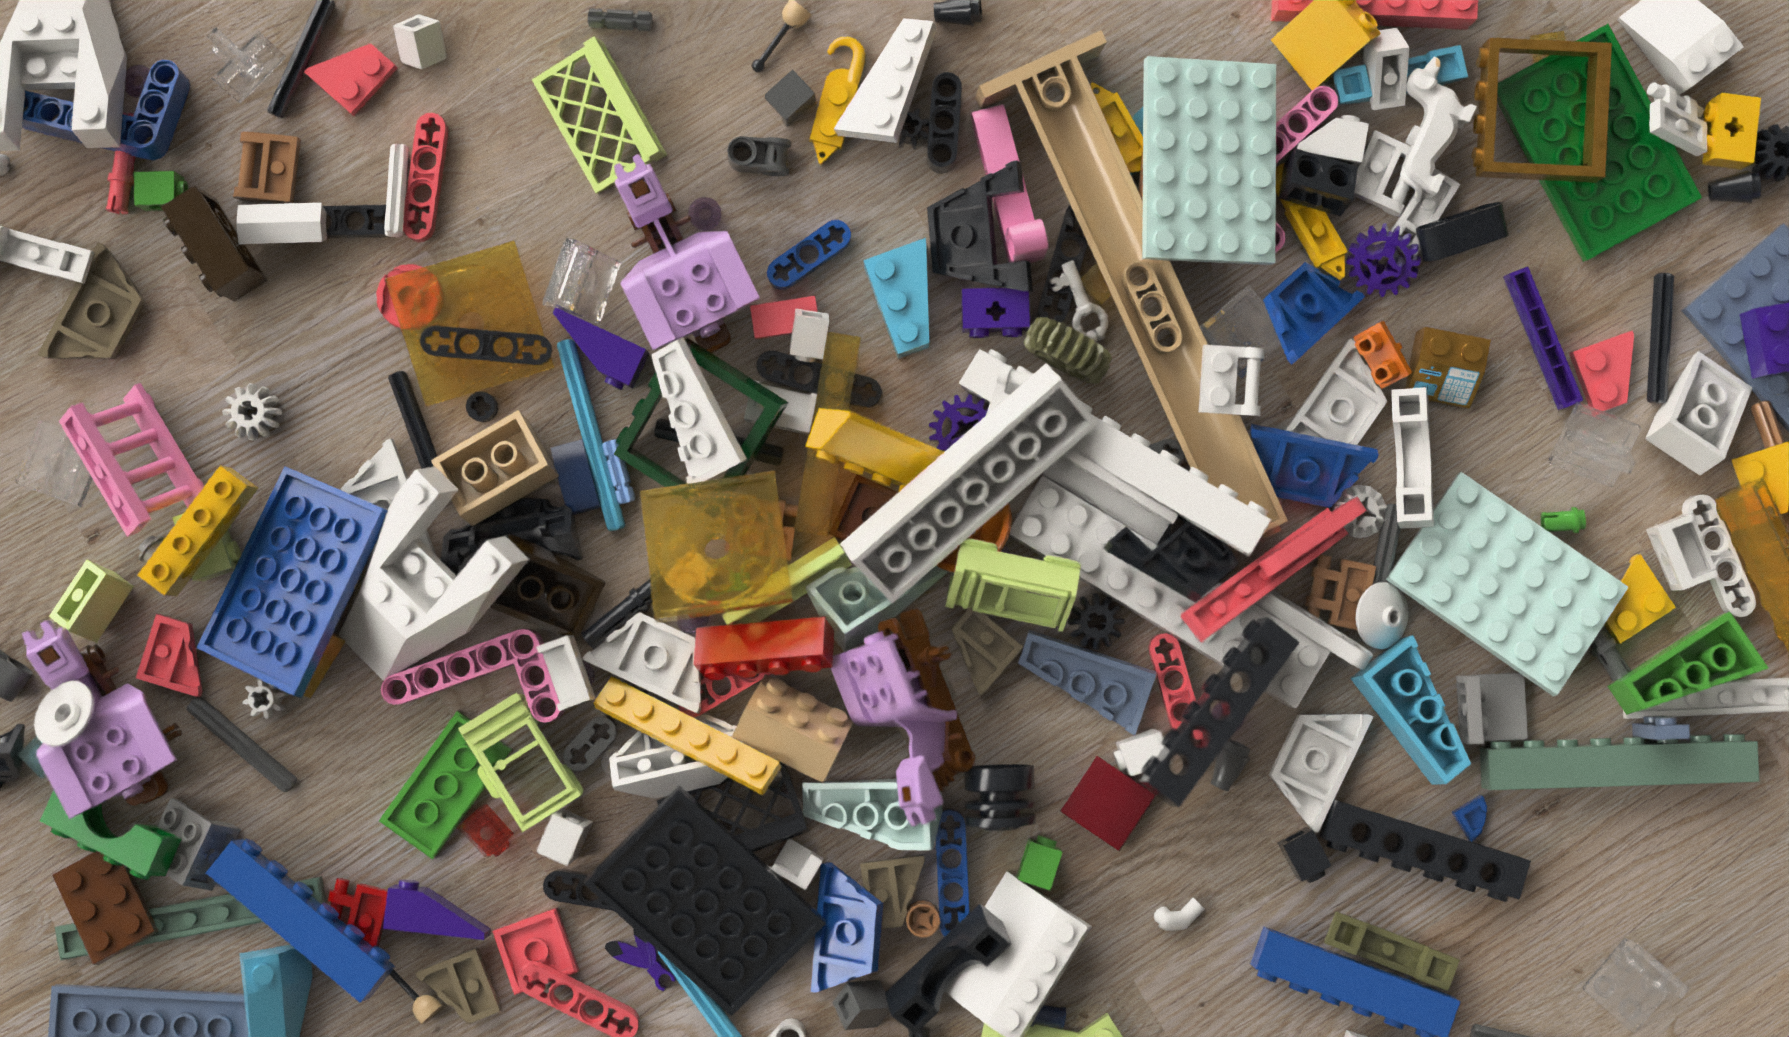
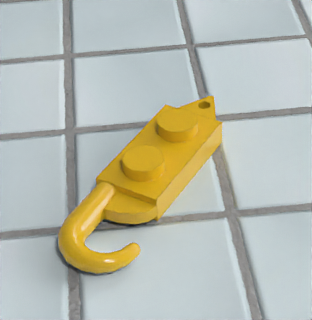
M852 37L835 39L827 51L829 55H832L838 47L848 46L853 51V58L850 69H835L828 74L825 80L809 138L810 142L814 144L819 165H822L838 149L842 150L845 136H838L834 127L859 88L866 53L863 45ZM824 153L826 156L821 158L819 155Z
M1091 82L1090 87L1092 91L1093 89L1098 90V94L1094 93V96L1129 172L1141 171L1143 136L1119 94L1117 92L1113 94L1096 83Z
M1285 163L1276 167V194L1278 198L1283 165ZM1280 199L1286 210V217L1316 268L1321 267L1337 279L1342 280L1345 277V255L1348 251L1326 212Z

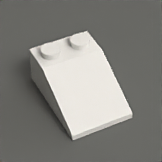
M1642 0L1617 19L1668 85L1676 90L1678 95L1694 86L1744 47L1726 23L1698 0Z
M1698 351L1693 355L1668 394L1667 401L1661 405L1656 413L1645 439L1698 475H1702L1725 459L1752 387Z

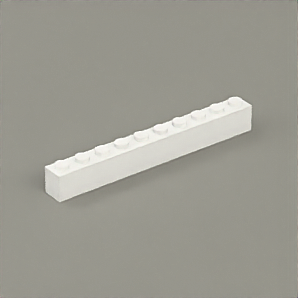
M979 349L959 384L963 389L990 404L999 369L1002 364L1006 363L1007 358L990 349L988 354ZM1018 366L1016 370L1013 369L1020 373L1030 372L1021 366ZM1009 383L1007 391L1013 393L1019 386ZM1080 401L1088 412L1091 413L1093 409ZM1093 416L1098 425L1071 449L1177 513L1180 517L1250 557L1270 524L1271 519L1266 517L1268 513L1266 509L1250 501L1248 506L1236 499L1238 496L1237 492L1223 484L1216 488L1207 482L1209 476L1194 467L1187 471L1177 465L1180 460L1171 453L1162 450L1158 454L1148 448L1150 442L1140 435L1133 433L1129 437L1119 431L1122 426L1111 418L1104 416L1100 420Z

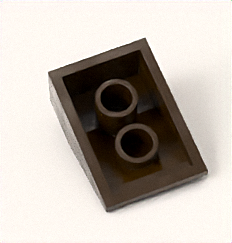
M509 534L508 539L529 560L489 608L562 636L574 635L575 641H577L606 584L605 581L537 544Z

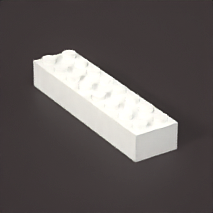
M1045 364L840 545L851 561L893 604L1097 426L1098 423L1065 382Z

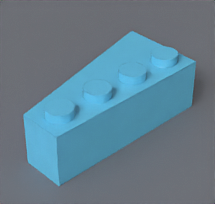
M1414 635L1400 638L1397 643L1386 649L1371 661L1364 670L1361 669L1350 679L1432 785L1447 784L1467 768L1471 762L1454 724L1450 723L1442 697L1440 694H1437L1429 675L1431 673L1426 662L1422 661L1416 648L1418 644Z

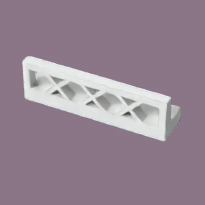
M1071 448L1042 474L1155 544H1158L1169 524H1173L1178 517L1177 513Z

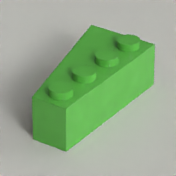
M1729 611L1711 618L1607 687L1627 715L1769 668Z

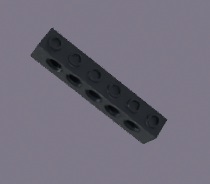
M1269 617L1259 618L1257 621L1253 619L1247 624L1241 633L1244 639L1237 648L1233 646L1222 658L1221 662L1224 666L1217 675L1213 673L1209 676L1201 688L1204 691L1197 702L1193 700L1183 711L1181 717L1184 720L1177 730L1172 728L1161 742L1164 746L1157 757L1151 756L1142 767L1141 772L1144 775L1139 782L1168 805L1180 808L1300 642ZM1255 646L1262 652V660L1258 665L1252 661L1250 655L1251 650ZM1235 673L1239 674L1243 681L1242 688L1238 692L1233 690L1230 683L1231 677ZM1215 700L1219 701L1223 707V713L1218 719H1215L1210 711L1211 705ZM1196 727L1203 734L1202 743L1197 747L1190 740V734ZM1175 755L1180 756L1183 761V768L1178 774H1174L1170 768V761Z
M1335 799L1319 834V837L1328 840L1327 847L1346 853L1347 848L1351 847L1360 850L1359 857L1379 862V858L1383 857L1392 860L1391 867L1406 872H1411L1412 867L1424 870L1423 877L1442 883L1444 877L1456 880L1455 886L1475 892L1476 887L1489 890L1488 897L1507 902L1508 897L1520 900L1531 863L1530 860ZM1363 823L1366 827V834L1361 840L1355 841L1352 837V829L1355 825ZM1395 833L1398 837V844L1393 850L1387 851L1384 846V840L1387 835ZM1427 843L1430 848V854L1426 859L1419 860L1416 854L1417 848L1421 844ZM1459 853L1462 863L1458 869L1451 870L1449 859L1453 854ZM1491 863L1494 873L1490 879L1483 880L1481 870L1484 865Z

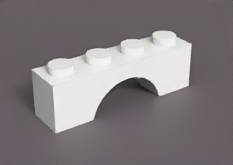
M1426 387L1391 390L1397 465V522L1400 529L1434 527Z

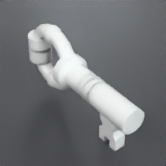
M1069 261L1062 265L1064 273L1059 278L1054 277L1049 280L1050 284L1055 283L1052 289L1056 292L1062 289L1064 285L1070 287L1077 305L1072 322L1073 328L1094 339L1095 342L1097 340L1100 341L1105 338L1108 328V314L1099 305L1089 302L1075 262ZM1094 312L1099 316L1101 324L1099 327L1085 333L1080 325V320L1082 316H1087Z

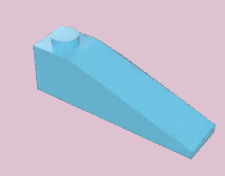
M292 945L239 953L248 1036L299 1037L313 977L311 961Z

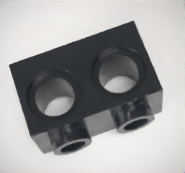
M1295 149L1283 165L1279 199L1341 217L1354 200L1358 167L1347 164L1342 160H1333Z

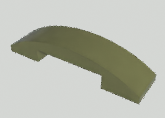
M1337 911L1334 914L1324 943L1353 955L1361 956L1446 991H1449L1460 962L1459 959Z

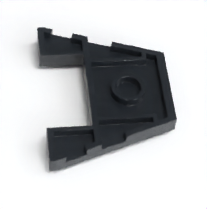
M1017 160L1011 161L1003 169L995 173H989L970 187L962 188L927 207L933 273L1033 292L1030 261L1024 260L997 264L992 197L1024 192L1021 162Z
M1179 515L1178 517L1185 524L1154 550H1151L1127 526L1112 537L1103 549L1194 603H1197L1239 564L1226 543Z

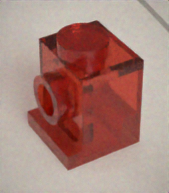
M487 804L478 807L457 827L484 857H490L492 854L497 857L503 853L511 844L508 839L514 834ZM483 827L490 828L492 832L491 837L487 840H484L480 835Z

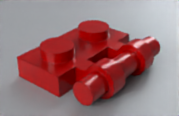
M337 878L334 890H330L328 901L331 902L330 906L339 913L337 918H341L343 906L351 907L347 926L348 924L354 925L365 935L363 939L372 947H379L384 925L388 890L359 883L357 884L355 895L347 893L350 880Z

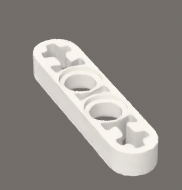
M1691 496L1684 502L1682 514H1692L1693 509L1697 508V503L1698 505L1706 506L1702 516L1694 515L1696 520L1688 524L1707 570L1718 569V566L1723 562L1729 563L1733 568V575L1728 581H1723L1719 576L1710 579L1720 607L1724 613L1730 611L1733 617L1748 616L1755 609L1756 599L1718 506L1710 496ZM1713 521L1714 526H1707L1702 529L1698 527V525L1705 524V522ZM1710 531L1717 533L1720 537V545L1715 550H1710L1705 545V536ZM1739 584V587H1735L1733 590H1724V586ZM1735 595L1744 598L1740 608L1732 607L1731 602L1736 600Z
M1274 590L1256 602L1258 606L1359 669L1364 670L1373 657V654L1364 646Z

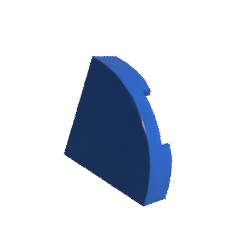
M1482 795L1475 797L1452 811L1467 839L1471 842L1474 841L1482 833L1486 820L1487 804Z

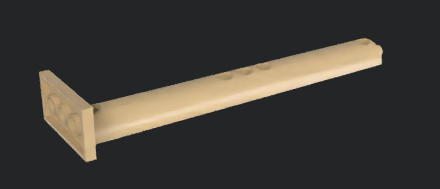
M1102 30L979 85L975 99L980 110L1019 92L1190 469L1194 467L1209 476L1207 482L1216 488L1223 484L1238 493L1236 499L1248 506L1250 501L1266 509L1268 511L1266 517L1271 519L1262 535L1263 538L1280 532V525L1288 522L1241 416L1198 412L1203 345L1208 344L1170 261L1142 259L1143 201L1080 65L1100 55L1107 43ZM1051 87L1059 89L1063 96L1062 100L1059 102L1050 101L1046 97V89ZM1132 269H1139L1144 273L1145 283L1142 286H1136L1130 281L1129 274ZM1146 299H1153L1157 302L1159 306L1157 316L1153 317L1145 313L1143 304ZM1161 329L1168 330L1172 334L1173 341L1169 347H1163L1157 340V334ZM1228 545L1229 548H1232V551H1233V552L1238 551V550H1236V549H1234L1233 547H1231V546Z

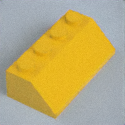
M830 409L818 410L805 446L817 451L815 457L829 463H835L836 460L845 463L844 469L859 475H863L865 471L872 474L871 480L885 486H890L891 483L899 485V492L944 453L942 450L851 411Z

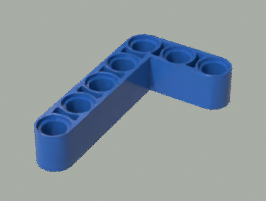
M163 59L152 65L133 117L122 114L120 147L103 149L122 151L147 160L161 159L167 153L190 89L189 79L174 62ZM174 76L171 82L165 84L170 77ZM25 90L24 108H28L23 112L22 128L82 143L72 131L74 102ZM164 106L159 113L154 114L159 107ZM59 114L55 120L51 121L55 115ZM153 136L152 140L149 143L144 144L145 140L148 137Z

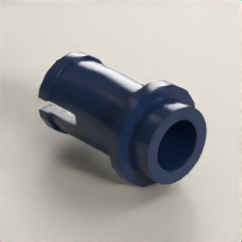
M1043 1005L1030 1027H1034L1036 1024L1063 1029L1066 1021V1007Z

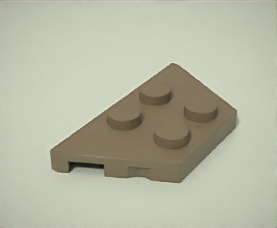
M97 242L93 250L94 255L85 284L75 283L37 355L47 359H115L146 300L107 246Z

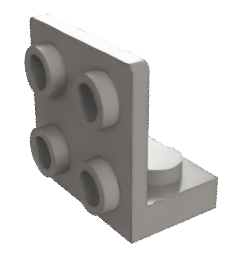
M1499 673L1456 676L1459 737L1462 743L1484 744V741L1524 740L1528 738L1525 681L1522 674Z
M171 798L158 827L182 838L166 875L182 886L212 891L216 881L207 875L206 871L231 841L237 839L241 829L230 823L209 820L180 800Z

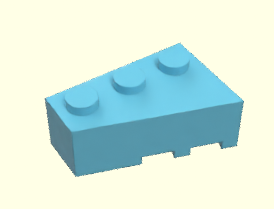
M926 238L863 260L864 269L898 359L929 348Z

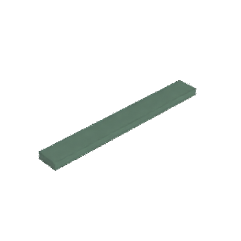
M322 876L298 880L313 891L312 897L321 904L327 903ZM231 894L150 908L149 911L159 932L134 946L246 926L263 921ZM74 923L55 927L60 960L88 955Z

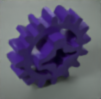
M1383 223L1381 231L1378 232L1373 225L1369 226L1368 236L1360 232L1356 238L1359 244L1351 243L1349 251L1352 255L1347 257L1346 264L1354 266L1349 270V277L1358 276L1356 286L1368 285L1367 294L1369 295L1374 289H1379L1381 297L1385 296L1387 289H1391L1392 293L1397 295L1400 284L1405 288H1409L1411 283L1409 277L1416 278L1419 270L1414 266L1420 265L1421 257L1414 254L1418 252L1419 245L1409 244L1412 237L1410 233L1403 237L1399 235L1400 226H1396L1393 232L1388 231L1387 223ZM1378 241H1385V242L1380 243V244H1377V245L1372 244V243L1378 242ZM1397 246L1403 251L1405 257L1399 255ZM1383 256L1389 258L1385 265L1379 263ZM1363 264L1368 266L1371 274L1364 269ZM1389 276H1394V278H1391V279H1384V278H1387V277H1389Z
M968 394L965 402H961L958 395H954V404L952 405L944 400L942 402L944 411L934 410L933 412L938 422L929 423L928 428L936 430V434L931 435L929 441H938L939 445L936 448L946 452L961 438L956 437L952 440L959 430V423H962L963 426L971 425L974 422L979 423L987 415L988 409L985 411L982 408L984 399L974 404L972 403V395ZM969 409L977 414L972 417L963 416L958 410ZM947 417L951 424V432L943 438L942 425Z

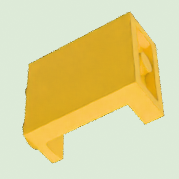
M1314 0L1271 39L1311 90L1326 83L1339 68L1381 34L1377 29L1378 24L1375 18L1370 13L1363 11L1355 2L1356 0Z

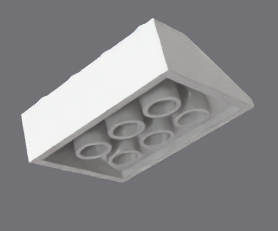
M1007 871L985 905V908L1003 922L1011 945L988 967L983 964H973L963 969L949 983L945 993L1004 1037H1024L1092 926L1027 883L1018 880L1016 876Z

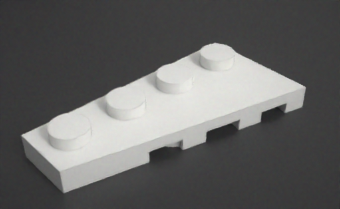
M902 20L834 127L838 136L898 142L937 31L933 21Z

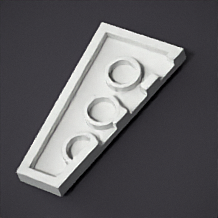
M684 338L653 353L651 356L663 397L667 398L671 414L668 415L672 428H676L679 439V456L681 461H685L689 476L686 477L688 488L690 489L746 460V456Z

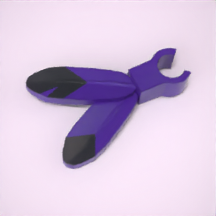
M634 928L633 932L637 947L621 941L606 943L605 949L613 958L647 969L659 990H666V986L660 982L662 974L669 975L671 981L677 980L672 972L657 960L656 948Z

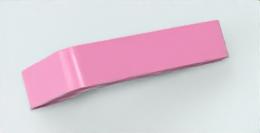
M1318 86L1276 123V144L1279 147V154L1276 155V165L1298 143L1317 129L1336 109L1338 96L1332 88ZM1313 99H1323L1327 104V110L1320 111L1316 109L1313 105ZM1289 120H1298L1303 126V132H1293L1289 127ZM1277 222L1275 254L1282 248L1286 239L1285 232Z
M1004 105L971 112L973 129L985 174L995 173L1006 167L1005 165L1011 161H1019ZM1024 178V192L992 197L1009 263L1024 260L1030 261V263L1044 259L1048 250L1046 231L1042 220L1034 219Z
M532 629L516 630L387 677L381 686V695L385 701L393 705L404 704L514 665L530 712L536 720L543 723L552 722L559 719L564 713V710L559 711L557 708V704L560 703L543 654L538 653L536 648L544 644L541 635ZM525 634L532 638L534 644L533 649L527 654L523 653L518 647L519 639ZM492 646L498 647L502 653L501 660L496 665L490 663L487 659V652ZM461 657L466 658L470 663V670L465 676L458 674L455 667L456 662ZM534 666H539L544 671V680L539 685L532 683L529 678L530 670ZM430 668L438 674V682L434 687H429L424 681V675ZM397 680H401L406 685L407 691L403 698H398L393 693V685ZM546 697L552 699L556 706L552 716H546L540 710L541 701Z

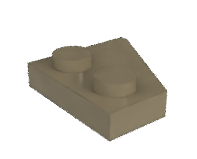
M478 947L415 973L421 982L427 983L438 993L437 996L447 1005H451L456 1010V1013L468 1024L502 1010Z

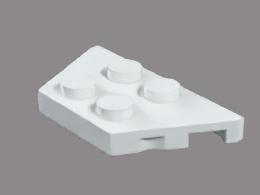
M1351 338L1344 344L1285 431L1358 445L1387 403V400L1380 387L1376 386L1368 365L1364 364L1354 345L1355 341Z
M394 439L386 440L382 444L383 447L371 460H367L360 467L356 476L349 479L340 490L388 511L395 495L408 480ZM426 530L419 539L436 555Z
M638 612L626 622L625 626L615 630L606 637V641L592 652L588 651L582 658V660L694 713L699 714L701 711V673L693 665L695 638L643 613Z
M1369 714L1297 715L1269 775L1313 831L1319 832L1370 726L1373 716Z

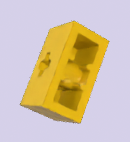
M1720 93L1709 100L1703 114L1704 122H1707V152L1703 153L1702 165L1742 170L1754 163L1761 98Z

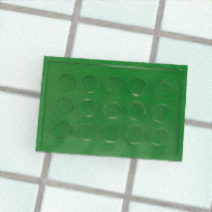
M1609 24L1576 40L1578 42L1612 43L1605 177L1596 183L1539 180L1583 262L1702 198L1675 146L1650 133L1651 101ZM1549 55L1498 83L1497 104L1529 163L1583 166L1588 57Z

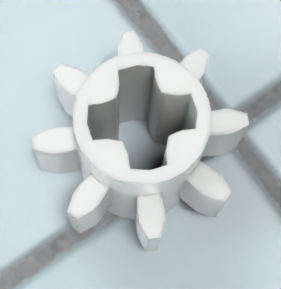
M260 679L257 681L258 687H245L250 693L248 699L242 702L243 704H249L253 709L250 714L252 717L259 715L263 711L265 719L273 718L272 710H285L281 702L282 697L288 695L287 692H281L279 688L271 684L267 685V682ZM268 692L266 698L270 701L269 704H262L264 698L261 696V693Z

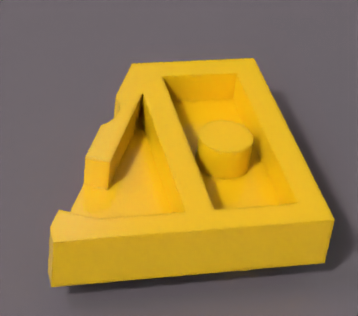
M1641 554L1634 555L1629 561L1631 564L1620 580L1628 586V589L1604 624L1617 644L1623 643L1676 608Z

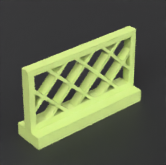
M594 36L583 43L585 47L541 73L532 81L595 193L599 194L615 184V180L618 177L614 165L620 163L625 167L623 169L626 172H632L635 169L636 165L634 162L629 164L620 161L625 143L636 145L645 165L653 160L657 162L667 156V153L604 42ZM586 57L591 65L588 80L573 77L575 63ZM567 69L566 74L561 73L562 71ZM595 75L597 76L600 83L594 82ZM554 76L565 79L560 97L549 95L543 83ZM571 81L586 84L582 103L567 99ZM593 86L605 90L607 97L604 108L588 105ZM553 100L559 101L558 107H556ZM565 103L581 107L576 125L565 123L562 118ZM611 104H613L617 112L610 110ZM587 109L602 112L598 131L583 128ZM609 114L620 117L623 122L620 137L604 133ZM569 128L575 130L574 136L570 132ZM581 131L597 135L592 154L582 152L578 146ZM627 132L630 134L632 140L626 139ZM603 137L619 141L614 160L598 156ZM585 156L591 158L590 164H588ZM597 160L612 163L610 177L599 183L594 174Z
M834 537L721 606L725 612V615L722 617L727 625L761 622L807 594L806 586L833 569L843 566L847 569L852 564Z

